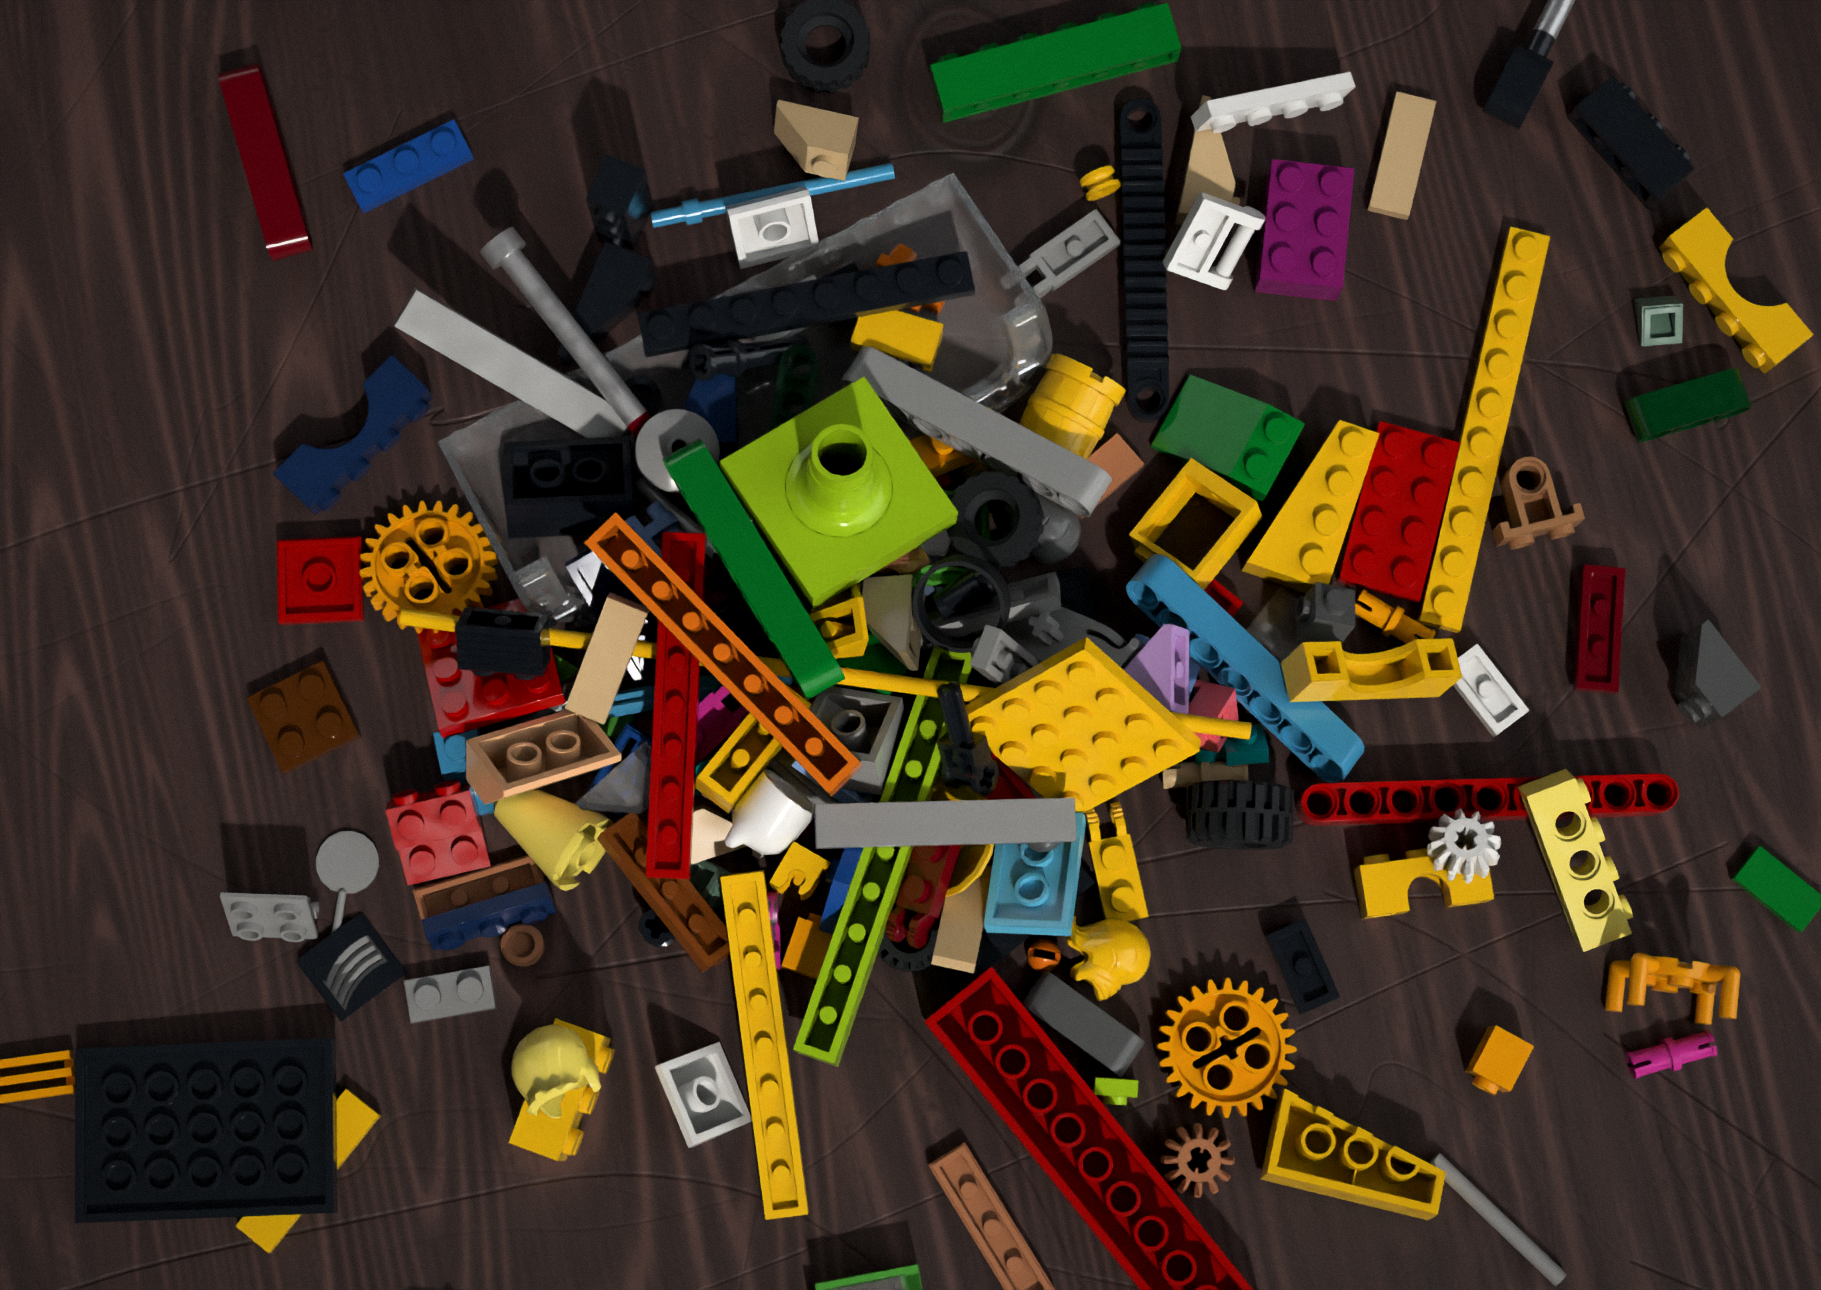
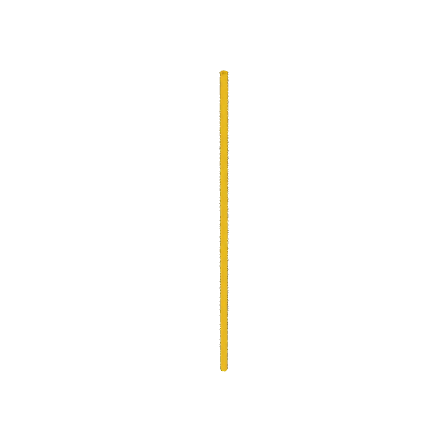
M402 608L400 625L455 632L460 616ZM549 628L550 645L587 650L593 635L592 633ZM638 640L632 656L656 659L657 642ZM757 656L776 676L792 678L781 659ZM840 667L845 679L837 684L939 698L938 687L950 682ZM959 683L964 701L972 702L995 689ZM1171 712L1192 732L1250 740L1251 722Z

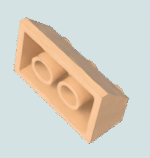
M564 710L466 740V780L485 805L620 762L622 754L596 721L572 711Z

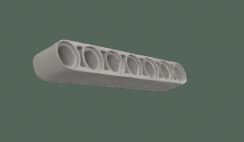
M862 346L840 381L845 388L865 376L893 417L995 471L1005 472L1009 476L1013 475L1032 491L1080 516H1091L1112 482L1111 476L1096 464L870 346Z

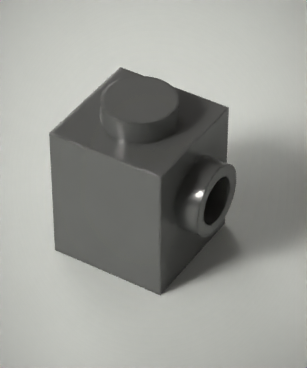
M1315 582L1306 595L1298 599L1296 604V642L1341 641L1342 643L1355 627V590Z

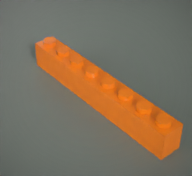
M616 512L584 542L831 797L863 767L861 762Z

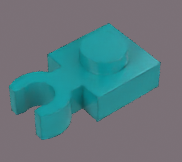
M1262 723L1252 724L1250 740L1228 737L1218 753L1200 748V752L1195 754V763L1201 765V762H1209L1211 764L1217 759H1225L1226 766L1269 762V748Z

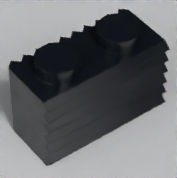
M468 606L464 608L456 624V654L458 655L459 670H469L473 674L482 677L490 676L494 673L513 674L515 678L520 680H531L544 676L551 660L549 615L547 613L539 614L538 612L530 613L529 611L523 613L522 611L514 612L513 610L505 611L504 609L498 611L495 608L489 610L487 607L480 609L479 607L472 608Z

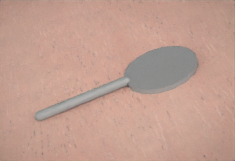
M341 831L328 837L320 846L316 856V871L321 881L330 890L338 892L332 933L342 925L346 894H353L366 889L376 878L380 867L379 853L374 843L365 835L355 831Z

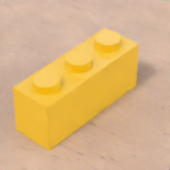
M783 682V684L810 710L812 704L805 700L802 696H800L798 693H796L793 689H791ZM749 713L697 776L695 788L729 814L744 793L782 749V746Z

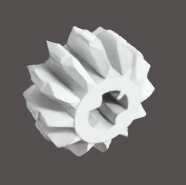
M1461 808L1456 811L1454 820L1443 814L1439 819V827L1433 826L1430 829L1428 838L1432 842L1427 846V854L1430 857L1436 858L1433 864L1435 871L1448 869L1447 879L1449 882L1456 878V874H1462L1466 884L1472 882L1474 873L1484 879L1489 873V866H1494L1498 863L1500 855L1496 850L1500 848L1501 838L1500 836L1491 835L1495 828L1493 821L1484 824L1479 823L1481 817L1479 811L1475 812L1471 819L1465 817V813ZM1461 843L1463 849L1459 848L1456 844ZM1464 844H1468L1471 849L1467 850Z

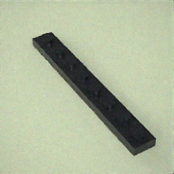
M963 251L640 312L637 315L645 356L652 357L689 350L694 345L706 343L710 346L720 344L728 339H747L975 295V287L968 252Z

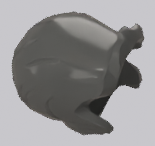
M1032 491L1041 502L1039 506L1044 512V519H1042L1044 530L1043 535L1040 534L1038 539V546L1036 549L1033 548L1029 555L1038 563L1055 564L1068 558L1077 548L1081 537L1080 518L1078 514ZM1008 503L1004 506L1005 512L1003 513V520L1007 523L1008 529L1002 539L1012 531L1015 523L1014 511Z

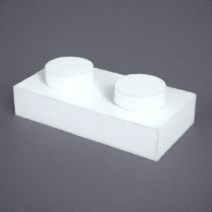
M1478 644L1458 658L1462 678L1453 686L1493 737L1529 711Z

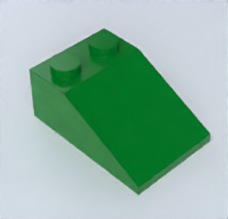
M1190 374L1156 435L1151 448L1183 465H1186L1190 458H1193L1257 501L1258 505L1261 506L1305 423L1265 402Z

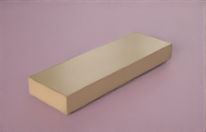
M1396 92L1367 211L1404 220L1409 218L1436 101Z
M609 593L565 709L603 725L606 723L649 613L647 607L614 593Z
M986 865L982 875L967 889L945 898L931 964L974 973L984 926L992 866Z

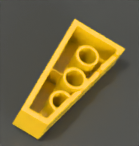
M1285 1088L1277 1096L1260 1180L1424 1220H1430L1438 1215L1446 1175L1445 1171L1397 1146L1389 1145L1359 1126L1355 1127L1335 1117L1332 1112L1320 1106L1316 1107L1299 1098V1095Z

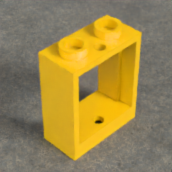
M1190 458L1130 532L1129 536L1135 547L1133 553L1140 561L1145 563L1154 554L1166 556L1205 590L1263 517L1257 501L1193 458ZM1196 492L1235 518V520L1198 566L1192 570L1154 543Z

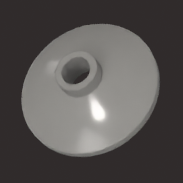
M671 409L656 414L644 424L636 440L635 457L640 472L656 488L669 493H680L662 459L673 453L671 446L674 442H682L686 446L700 438L718 465L720 448L715 431L704 418L691 411Z

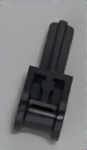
M953 681L948 684H942L938 687L937 692L947 732L937 741L943 764L941 772L943 784L950 789H958L960 787L972 789L976 795L986 797L993 792L997 785L999 777L998 765L991 757L987 737L972 733L960 684Z

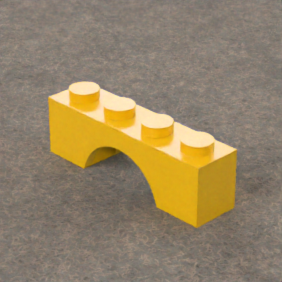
M1706 207L1671 234L1659 247L1663 252V260L1673 272H1680L1690 284L1689 290L1692 296L1700 304H1706L1715 314V321L1720 330L1727 336H1733L1740 344L1746 361L1752 367L1760 368L1766 374L1813 336V333L1788 303L1775 306L1753 304L1742 298L1733 289L1725 270L1726 254L1733 238Z
M1453 638L1415 639L1403 646L1370 654L1345 652L1342 649L1341 641L1302 642L1281 662L1290 702L1440 697L1462 678Z

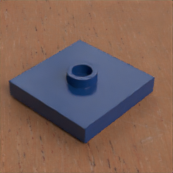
M844 848L841 859L833 858L825 881L830 883L831 887L818 930L833 935L863 848Z

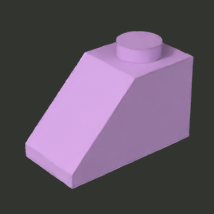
M1163 624L1126 666L1124 671L1170 712L1189 714V630L1173 624Z

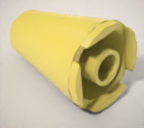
M539 789L493 802L495 806L494 816L550 881L561 890L568 891L580 884L574 878L582 870L590 874L606 852L597 838L601 832L607 829V826L613 825V821L603 814Z

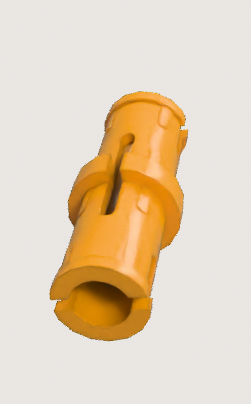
M1365 589L1359 594L1358 600L1372 609H1368L1355 601V614L1382 629L1381 634L1387 638L1392 635L1407 644L1415 639H1419L1414 636L1415 634L1424 639H1433L1436 634L1435 630H1431L1403 614L1405 609L1398 605L1396 608H1393L1368 593Z

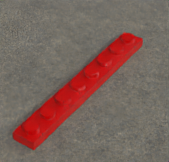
M662 532L661 559L704 602L707 535L705 533ZM659 620L657 629L645 877L690 880L701 663Z

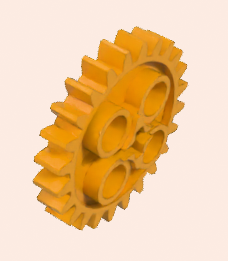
M439 500L436 502L433 511H428L424 501H420L418 512L412 513L410 508L404 505V517L398 519L395 515L389 513L387 515L391 525L388 528L378 524L374 526L379 539L366 538L365 542L368 549L373 553H363L360 555L363 565L367 567L359 570V574L364 582H368L363 586L366 596L373 597L370 602L375 611L383 609L382 614L385 621L389 622L397 616L399 628L404 630L407 626L400 625L402 608L460 616L464 608L468 606L483 609L484 606L479 594L492 595V588L486 581L497 580L496 570L491 566L498 563L496 553L491 551L495 547L492 538L484 537L487 534L484 524L474 525L473 513L468 512L460 518L461 512L456 504L446 513L442 502ZM432 535H443L442 540L436 544L429 545L425 543ZM413 540L430 566L436 567L441 580L452 590L451 593L446 594L440 588L429 569L425 566L422 567L418 555L406 544L407 541ZM398 559H409L408 563L400 569L390 568L394 561ZM457 565L468 566L464 573L460 575L449 574L450 570ZM423 589L433 590L428 598L423 600L415 599V595ZM414 627L418 634L423 630V628Z
M1230 978L1224 979L1221 990H1217L1212 979L1206 981L1205 994L1196 986L1191 987L1190 993L1193 1000L1188 1001L1182 996L1177 997L1176 1001L1181 1011L1178 1013L1173 1010H1167L1165 1014L1173 1024L1172 1026H1160L1158 1029L1162 1034L1168 1036V1042L1156 1045V1049L1168 1052V1058L1161 1060L1158 1066L1171 1067L1173 1071L1166 1077L1165 1083L1178 1081L1181 1085L1177 1089L1175 1096L1178 1098L1186 1093L1191 1094L1192 1096L1189 1101V1108L1194 1109L1201 1101L1205 1102V1115L1207 1116L1213 1113L1216 1106H1220L1223 1118H1229L1232 1106L1236 1107L1241 1117L1247 1116V1103L1249 1102L1255 1109L1262 1110L1263 1104L1260 1096L1265 1095L1267 1098L1275 1100L1277 1095L1271 1086L1273 1084L1287 1086L1288 1082L1280 1075L1281 1070H1292L1295 1068V1065L1285 1060V1054L1297 1051V1047L1285 1044V1038L1293 1035L1295 1030L1282 1029L1280 1025L1289 1016L1288 1013L1275 1015L1272 1010L1275 1008L1278 1000L1275 998L1263 1003L1261 999L1264 988L1262 987L1254 991L1252 995L1248 994V981L1246 980L1240 983L1237 990H1233ZM1229 1007H1237L1244 1013L1245 1024L1239 1031L1229 1029L1224 1023V1013ZM1193 1027L1203 1029L1208 1036V1044L1201 1052L1190 1049L1186 1042V1035ZM1255 1027L1259 1028L1260 1033L1258 1036L1233 1048V1058L1231 1060L1227 1055H1222L1198 1069L1193 1067L1195 1060L1221 1046L1219 1040L1221 1036L1225 1041H1230ZM1252 1044L1262 1047L1266 1053V1062L1260 1069L1250 1067L1245 1060V1051ZM1214 1065L1224 1067L1229 1074V1082L1221 1090L1211 1087L1207 1080V1073Z

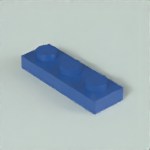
M453 119L343 173L364 214L474 160Z

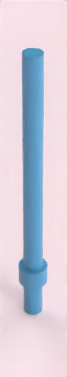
M892 163L848 171L845 181L818 177L701 202L698 201V198L682 201L681 206L650 212L653 228L681 222H686V225L702 223V218L725 214L724 206L805 186L809 190L810 196L891 180L895 179Z

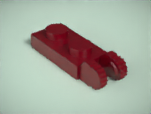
M961 845L914 846L895 905L897 907L890 912L888 918L889 922L886 925L887 938L895 942H901V940L907 937L906 941H908V945L911 947H924L929 939V934H931L935 919L939 918Z

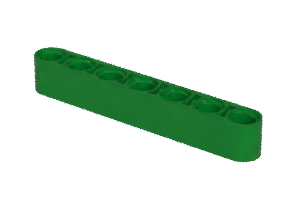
M699 438L663 458L662 460L671 478L804 698L809 700L844 680L845 676L838 662L703 441Z

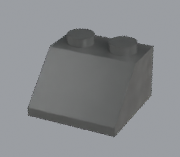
M1709 619L1681 637L1675 697L1680 702L1678 704L1679 711L1689 723H1696L1701 729L1725 716L1762 688Z

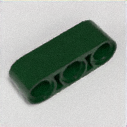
M1739 368L1720 371L1645 393L1624 403L1637 443L1651 441L1726 419L1752 408Z

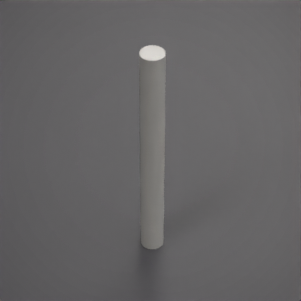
M1440 1152L1431 1159L1430 1164L1446 1172L1444 1181L1554 1286H1557L1565 1278L1567 1273Z

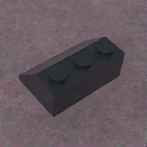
M630 437L504 442L505 512L508 539L592 535L615 512L624 521L634 515Z

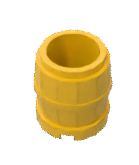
M1052 353L1045 367L1047 372L1027 401L1028 405L1019 424L1087 460L1098 440L1102 438L1114 406L1117 407L1126 390L1109 377L1105 376L1103 379L1095 374L1089 366L1058 353L1054 355Z

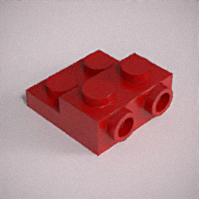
M448 780L435 785V790L418 794L416 789L405 790L393 795V800L387 801L385 811L395 849L399 852L407 886L491 866V858L473 788L469 783L460 784L459 780Z

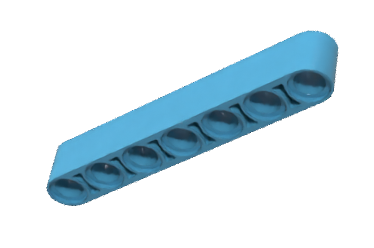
M1160 554L1150 556L1126 586V592L1133 603L1160 628L1163 624H1173L1188 629L1189 655L1220 685L1235 688L1237 701L1318 777L1328 783H1342L1364 753V744L1359 736L1322 701L1290 702L1281 663L1172 560Z

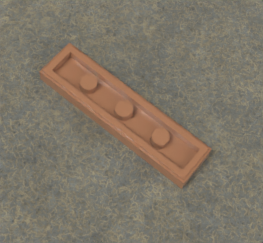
M965 1142L928 1164L1004 1290H1055Z

